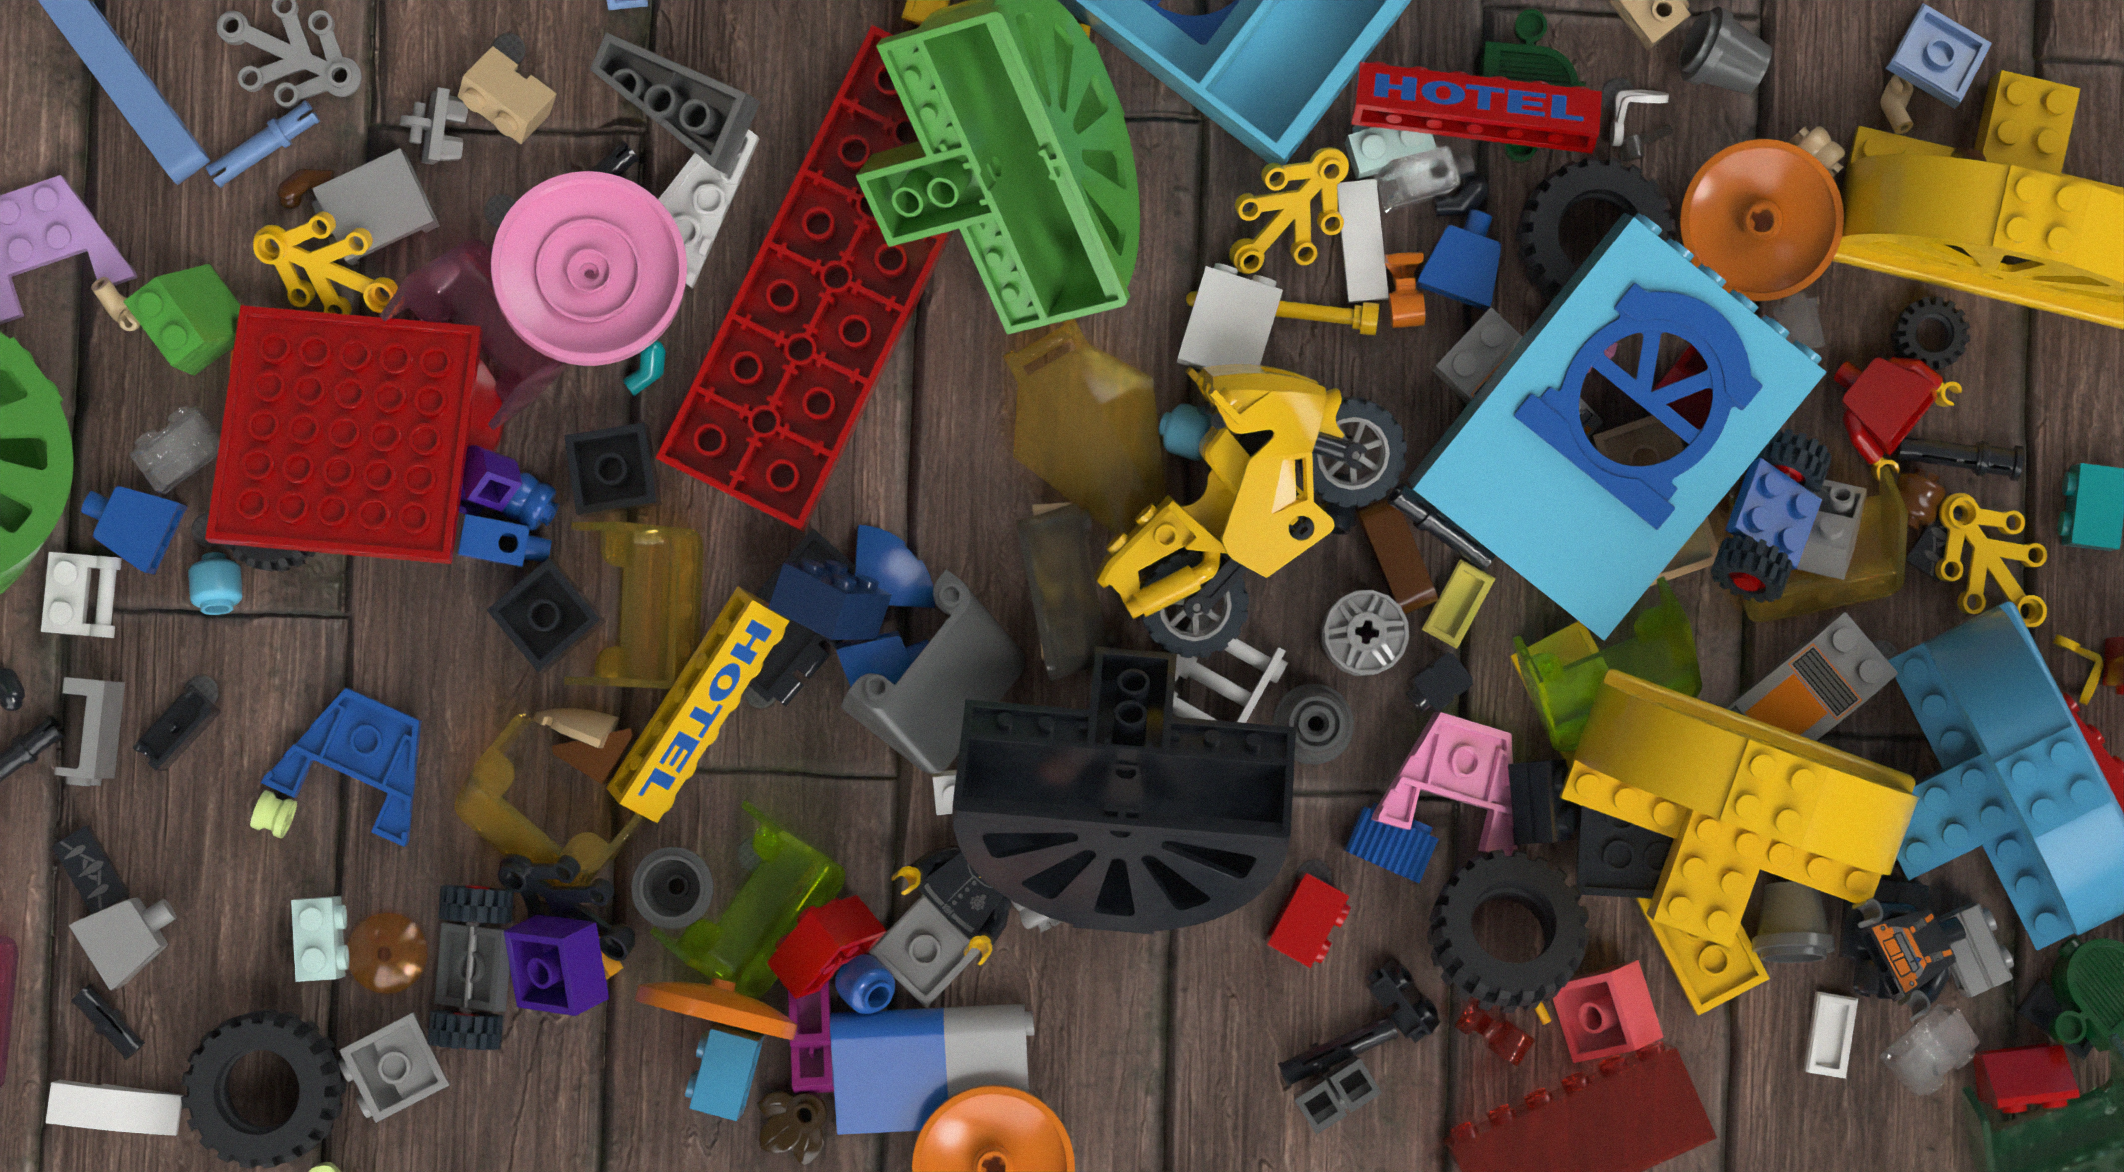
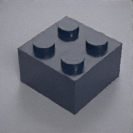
M803 558L801 563H783L768 608L830 640L877 639L892 594L878 588L879 582L871 577L860 574L854 576L848 573V566L841 562L825 559L824 563H819Z

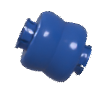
M523 472L520 474L522 485L501 513L508 519L518 521L521 525L529 526L530 530L533 531L538 529L542 523L545 526L550 524L558 511L560 503L554 502L557 492L552 485L539 482L530 473Z

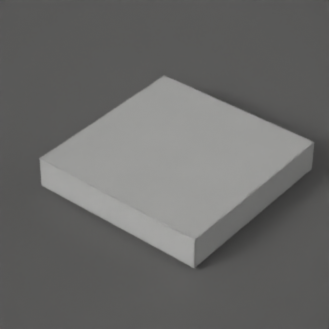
M923 894L868 953L879 960L892 973L893 977L927 1008L972 961L980 950L971 948L965 956L963 951L970 939Z

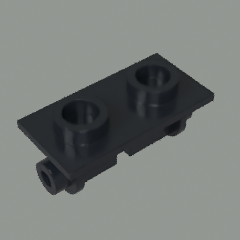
M1393 957L1386 962L1381 970L1378 968L1366 977L1370 983L1367 987L1384 1009L1395 1002L1399 1004L1400 1008L1391 1013L1390 1017L1406 1039L1410 1037L1416 1043L1426 1034L1428 1036L1431 1035L1441 1022L1433 1002L1427 997H1422L1413 985L1414 979L1409 970L1404 965L1398 964Z

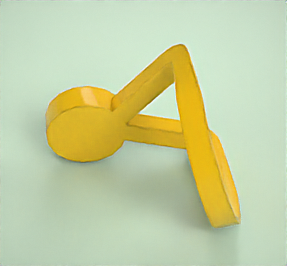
M2056 634L2052 642L2053 644L2096 662L2079 700L2080 703L2087 705L2097 687L2103 670L2102 657L2095 652L2081 648L2079 643Z

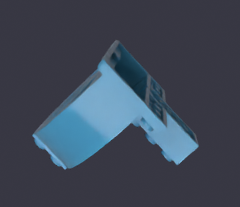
M2004 602L1888 659L1887 661L1899 673L1895 678L1942 769L1915 781L1912 793L1919 796L1897 856V860L1907 879L1911 880L1982 845L2037 951L2073 933L2078 936L2124 914V813L2016 605L2013 602Z

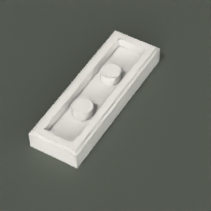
M1376 179L1340 182L1337 184L1338 212L1344 219V226L1340 233L1348 303L1387 300L1389 295Z

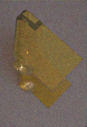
M1888 466L1880 467L1879 495L1865 498L1856 544L1845 579L1842 580L1798 569L1791 570L1779 600L1775 599L1774 602L1769 603L1764 599L1763 603L1756 602L1755 598L1751 597L1750 601L1743 599L1744 595H1741L1742 603L1750 620L1754 622H1768L1884 598L1901 589L1905 581L1908 511ZM1737 497L1729 499V518ZM1729 533V537L1733 539V535Z
M617 521L572 522L571 530L601 533L600 548L604 560L611 566L623 567L620 647H606L600 651L595 662V677L564 676V684L671 689L700 642L704 552L701 536L697 531L689 528Z
M517 714L471 770L456 795L454 802L456 814L504 856L518 854L529 858L532 863H556L563 855L575 858L581 867V871L571 883H564L558 879H544L552 886H590L596 878H599L648 818L636 813L610 844L595 833L583 832L574 836L564 848H561L502 798L512 785L515 777L513 764L503 754L533 720L527 714Z

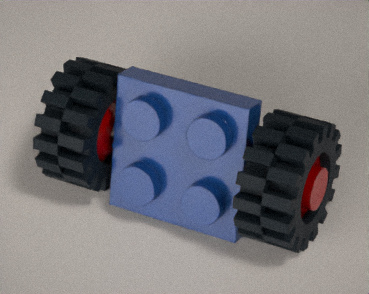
M1779 429L1749 465L1725 529L1733 535V539L1726 537L1721 542L1711 569L1714 582H1720L1719 587L1723 590L1731 589L1730 594L1737 596V594L1744 595L1743 599L1748 601L1752 597L1759 603H1763L1764 599L1769 603L1774 602L1775 599L1779 600L1791 570L1798 567L1822 499L1816 496L1814 492L1818 493L1821 490L1832 461L1831 453H1827V447L1825 445L1818 446L1819 441L1815 438L1806 439L1807 434L1800 432L1799 435H1795L1793 430L1786 429L1785 433H1783Z

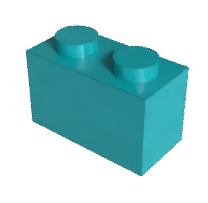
M2085 463L2070 466V472L2067 471L2065 473L2062 483V494L2067 496L2065 512L2062 511L2060 513L2057 525L2058 535H2062L2061 545L2103 551L2120 549L2124 519V468Z

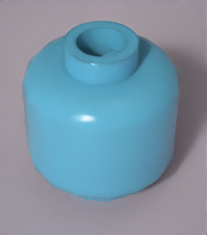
M1184 403L1179 404L1172 413L1166 412L1159 425V434L1163 436V444L1166 451L1192 461L1202 460L1203 457L1199 452V443L1212 426L1211 417L1201 415L1197 407Z
M213 552L204 554L201 557L202 560L194 563L188 570L190 601L196 607L201 608V612L204 614L220 615L229 613L233 610V606L237 605L243 597L240 565L233 560L226 559V555L223 553Z

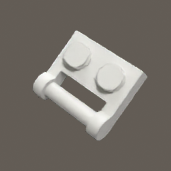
M49 552L41 632L114 638L115 626H111L116 570H121L122 558ZM91 568L100 569L95 624H86Z

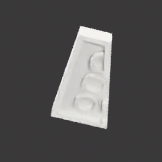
M749 129L729 175L713 168L698 154L694 153L658 199L671 214L681 233L687 258L686 284L692 289L759 142V137Z

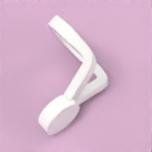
M1643 89L1619 90L1614 98L1615 120L1611 122L1610 145H1622L1624 135L1623 123L1629 102L1667 103L1669 93Z

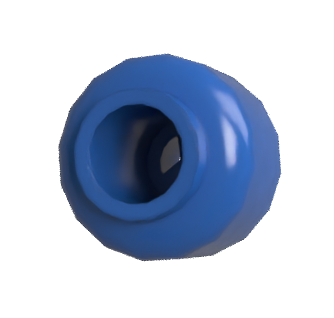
M861 954L840 967L836 976L835 987L839 996L856 1012L871 1014L882 1010L890 1003L895 992V980L892 973L874 956Z

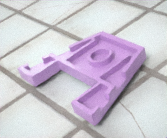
M61 175L0 195V324L24 317L12 281L13 276L88 251L97 280L102 277H108L114 286L138 278L135 270L127 263L118 251L117 246L106 235L94 219L95 217L68 181Z

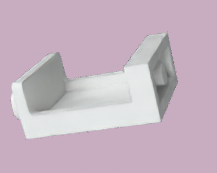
M1215 263L1214 268L1206 266L1177 363L1200 370L1203 367L1225 364L1260 365L1283 290L1276 288L1277 282L1267 277L1254 275L1253 279L1250 280L1237 276L1238 270L1228 265Z

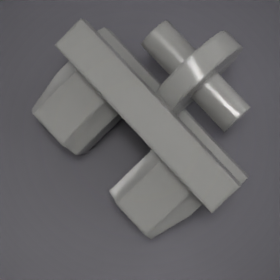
M438 87L436 91L431 92L427 118H424L426 104L414 102L412 116L403 115L400 118L401 126L411 128L410 143L421 144L422 131L425 130L421 163L433 165L440 160L458 161L462 157L463 138L444 135L445 121L464 124L468 108L461 99L449 95L450 89Z

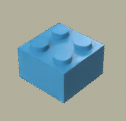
M717 1023L710 1031L706 1030L705 1034L702 1033L696 1052V1057L702 1058L699 1070L696 1069L694 1073H691L685 1097L692 1098L689 1109L737 1121L744 1114L765 1035Z

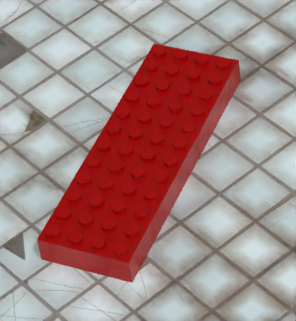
M871 25L656 456V459L802 532L805 531L954 232L952 230L888 247L856 178V174L872 154L919 141L876 47L882 38L893 35L874 25Z

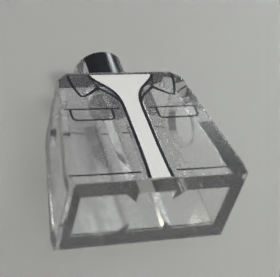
M1445 146L1391 160L1373 177L1377 182V190L1384 212L1388 213L1450 193L1460 185V179L1475 174V166L1468 152L1452 156L1451 149Z

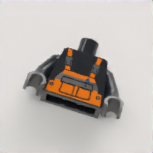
M1868 899L1852 906L1853 910L1859 909L1864 915V921L1858 923L1859 928L1864 929L1858 933L1893 1002L1899 1000L1897 1002L1899 1006L1903 1004L1909 1005L1913 1013L1909 1020L1912 1022L1930 1010L1931 1004L1938 999L1950 978L1948 967L1956 962V956L1950 945L1966 938V932L1961 921L1953 916L1938 923L1930 909L1919 911L1916 906L1908 903L1887 900L1878 902L1875 899Z

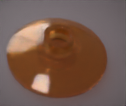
M381 913L365 919L355 928L348 942L349 969L362 986L377 993L390 994L407 989L420 978L427 963L428 947L422 931L412 920L399 914ZM382 946L388 947L391 950V958L387 962L381 961L378 957V950Z

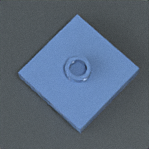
M1922 3L1917 9L1886 69L1956 109L1961 103L1992 43Z

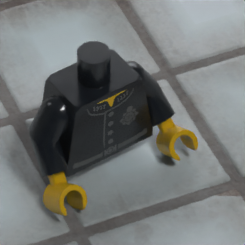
M951 845L930 850L909 866H905L894 873L891 877L892 881L899 876L905 877L908 881V888L901 892L902 895H906L917 888L970 939L963 951L965 956L971 948H977L982 953V958L978 965H982L992 952V946H994L1007 926L1011 900L996 891L974 871L965 859L959 846Z

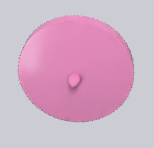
M582 171L548 179L533 187L516 201L504 217L497 231L491 256V276L499 308L507 323L524 342L538 352L557 361L581 366H598L619 362L640 353L665 332L676 316L682 302L687 277V258L683 239L677 224L668 210L654 195L623 177L603 172Z

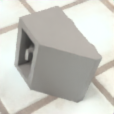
M1824 480L1821 490L1818 493L1814 492L1816 496L1822 499L1797 569L1844 580L1854 552L1867 489Z

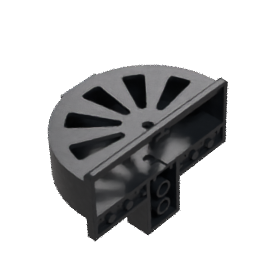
M1095 647L1089 710L965 700L952 805L954 833L957 843L974 871L996 891L1033 912L1073 924V928L1154 934V931L1179 929L1217 919L1239 909L1260 895L1278 875L1286 859L1291 836L1296 727L1172 717L1177 653Z

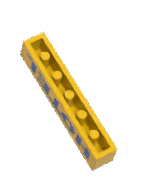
M739 586L736 588L606 787L619 804L656 823L659 822L664 813L670 810L674 804L677 792L685 780L693 775L698 760L706 748L716 740L719 728L729 713L737 708L741 695L751 679L760 673L764 659L785 633V627L789 620L785 616L769 609V603Z

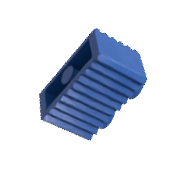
M1373 802L1371 809L1361 806L1343 851L1420 883L1438 842V838L1430 835L1433 828L1414 819L1410 830L1371 820L1378 803Z

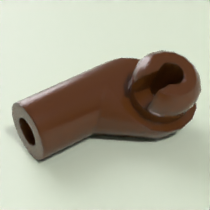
M320 169L296 170L279 184L277 195L280 197L281 206L286 209L297 208L302 201L301 195L308 189L315 188L334 179V171Z

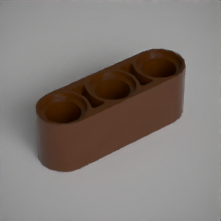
M1388 495L1378 501L1369 503V505L1357 508L1356 514L1391 598L1401 606L1406 615L1437 602L1438 597L1402 512L1387 503Z

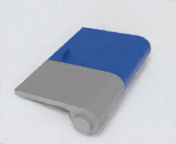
M1025 1003L879 1010L871 1014H861L858 1012L831 1013L830 1037L837 1135L920 1131L927 1118L941 1103L954 1094L975 1086L1007 1085L1029 1092L1026 1036H1034L1033 1011L1025 1012Z

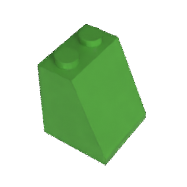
M211 264L157 276L123 301L169 364L188 374L195 376L234 347L241 304Z

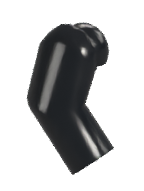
M0 667V705L7 711H16L23 705L22 699L25 697L24 687L12 669Z

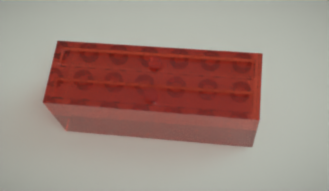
M1655 1041L1636 1050V1054L1621 1059L1620 1055H1615L1597 1064L1599 1070L1589 1075H1584L1582 1071L1571 1074L1560 1080L1562 1087L1551 1092H1547L1546 1088L1533 1091L1523 1097L1524 1104L1515 1108H1510L1508 1104L1497 1107L1486 1113L1488 1120L1477 1125H1473L1472 1121L1459 1124L1449 1130L1451 1136L1443 1140L1457 1172H1642L1712 1141L1717 1137L1677 1047L1665 1041Z

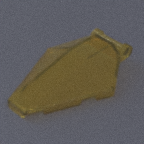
M1075 319L1062 321L1063 326L1016 353L1011 350L1002 355L1018 383L1013 458L1035 475L1042 478L1105 528L1116 535L1121 532L1128 535L1139 525L1135 521L1138 514L1152 503L1157 507L1166 497L1153 377L1088 344ZM1069 340L1073 342L1075 350L1056 359L1029 376L1026 374L1023 366Z

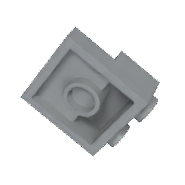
M415 1012L339 1050L343 1057L338 1060L340 1069L348 1082L355 1081L361 1093L356 1096L358 1105L366 1118L372 1116L375 1123L451 1085L432 1046L427 1044L428 1038Z

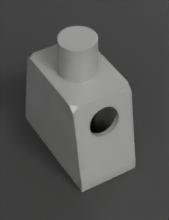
M137 897L125 900L73 922L69 927L109 990H114L127 984L167 947L168 943L159 929L175 920L177 916L171 905L164 898L146 909L142 901Z

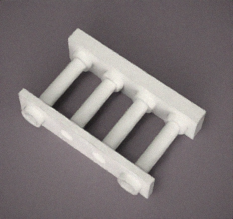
M1204 613L1198 616L1199 630H1203L1214 623ZM1191 622L1188 625L1186 631L1192 632ZM1237 638L1236 640L1232 639L1227 643L1228 647L1224 650L1263 671L1262 676L1251 693L1197 663V657L1184 658L1177 654L1175 682L1179 676L1185 679L1189 676L1243 706L1244 708L1236 722L1242 723L1247 722L1269 680L1277 683L1288 662L1282 660L1286 651L1279 647L1271 658ZM1174 691L1173 714L1182 718L1216 720L1177 698L1178 693Z

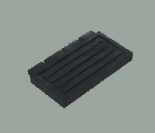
M813 528L783 562L801 563V560L806 558L824 563L825 559H831L847 565V572L855 576L856 565ZM783 563L755 594V596L769 604ZM787 618L789 623L785 627L782 639L772 647L763 661L760 673L751 679L748 684L767 702H770L775 697L785 707L804 687L793 674L799 670L810 679L829 658L830 654L819 644L825 639L835 648V644L843 641L830 640Z

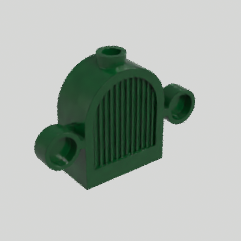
M1525 10L1515 20L1514 34L1520 41V44L1486 41L1481 48L1480 77L1502 76L1513 81L1529 83L1543 81L1554 86L1586 87L1585 81H1578L1576 70L1566 56L1555 49L1536 46V43L1542 39L1547 31V20L1538 10ZM1504 143L1505 155L1515 163L1529 161L1537 151V147Z
M2074 935L2057 948L2060 956L2054 964L2051 983L2056 1000L2065 1012L2057 1013L2052 1017L2049 1023L2050 1034L2056 1042L2063 1045L2077 1043L2085 1036L2098 1052L2113 1050L2124 1041V944L2108 938L2081 942Z

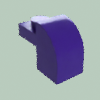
M477 445L467 447L459 512L479 516L485 506L502 512L522 485L519 467L515 459Z

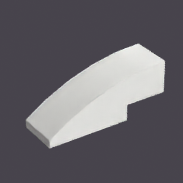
M57 1080L51 1082L45 1123L109 1131L176 1136L178 1135L182 1108L181 1097L183 1095L110 1084L95 1085Z

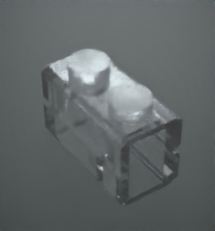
M183 406L167 418L170 423L158 433L155 429H152L141 435L134 442L137 448L129 454L158 493H168L218 456L221 434L205 411L199 407L194 406L189 409L188 406Z

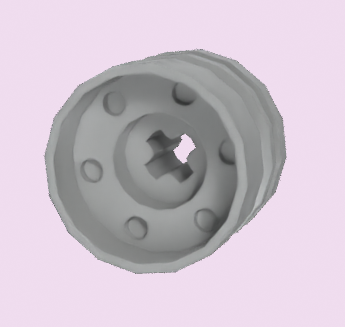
M1374 590L1355 591L1337 600L1325 613L1320 627L1321 646L1327 659L1340 671L1354 676L1375 675L1393 667L1404 654L1409 640L1408 620L1401 606L1390 596ZM1365 621L1370 623L1369 627L1371 630L1376 631V637L1368 639L1367 644L1362 643L1361 636L1355 635V629L1363 627Z

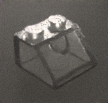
M1939 1003L1879 1057L1910 1093L1919 1097L1923 1093L1928 1096L1943 1085L1945 1079L1942 1076L1954 1066L1956 1069L1963 1067L1975 1056L1973 1049L1980 1044V1041L1957 1008Z

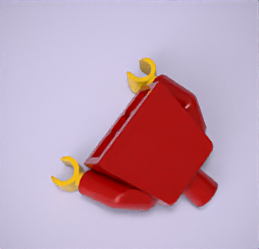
M1876 357L1864 372L1849 361H1846L1834 376V381L1848 390L1841 402L1845 411L1842 420L1849 439L1868 464H1872V476L1877 481L1887 483V481L1881 475V468L1885 464H1889L1895 473H1899L1900 470L1898 463L1883 458L1884 452L1889 456L1893 453L1934 401L1942 407L1954 406V403L1945 396L1947 388L1955 394L1962 392V387L1959 383H1944L1943 377L1920 359L1892 357L1886 361Z

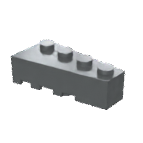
M606 32L590 70L626 99L634 103L685 146L693 150L710 166L729 175L760 101L745 92Z

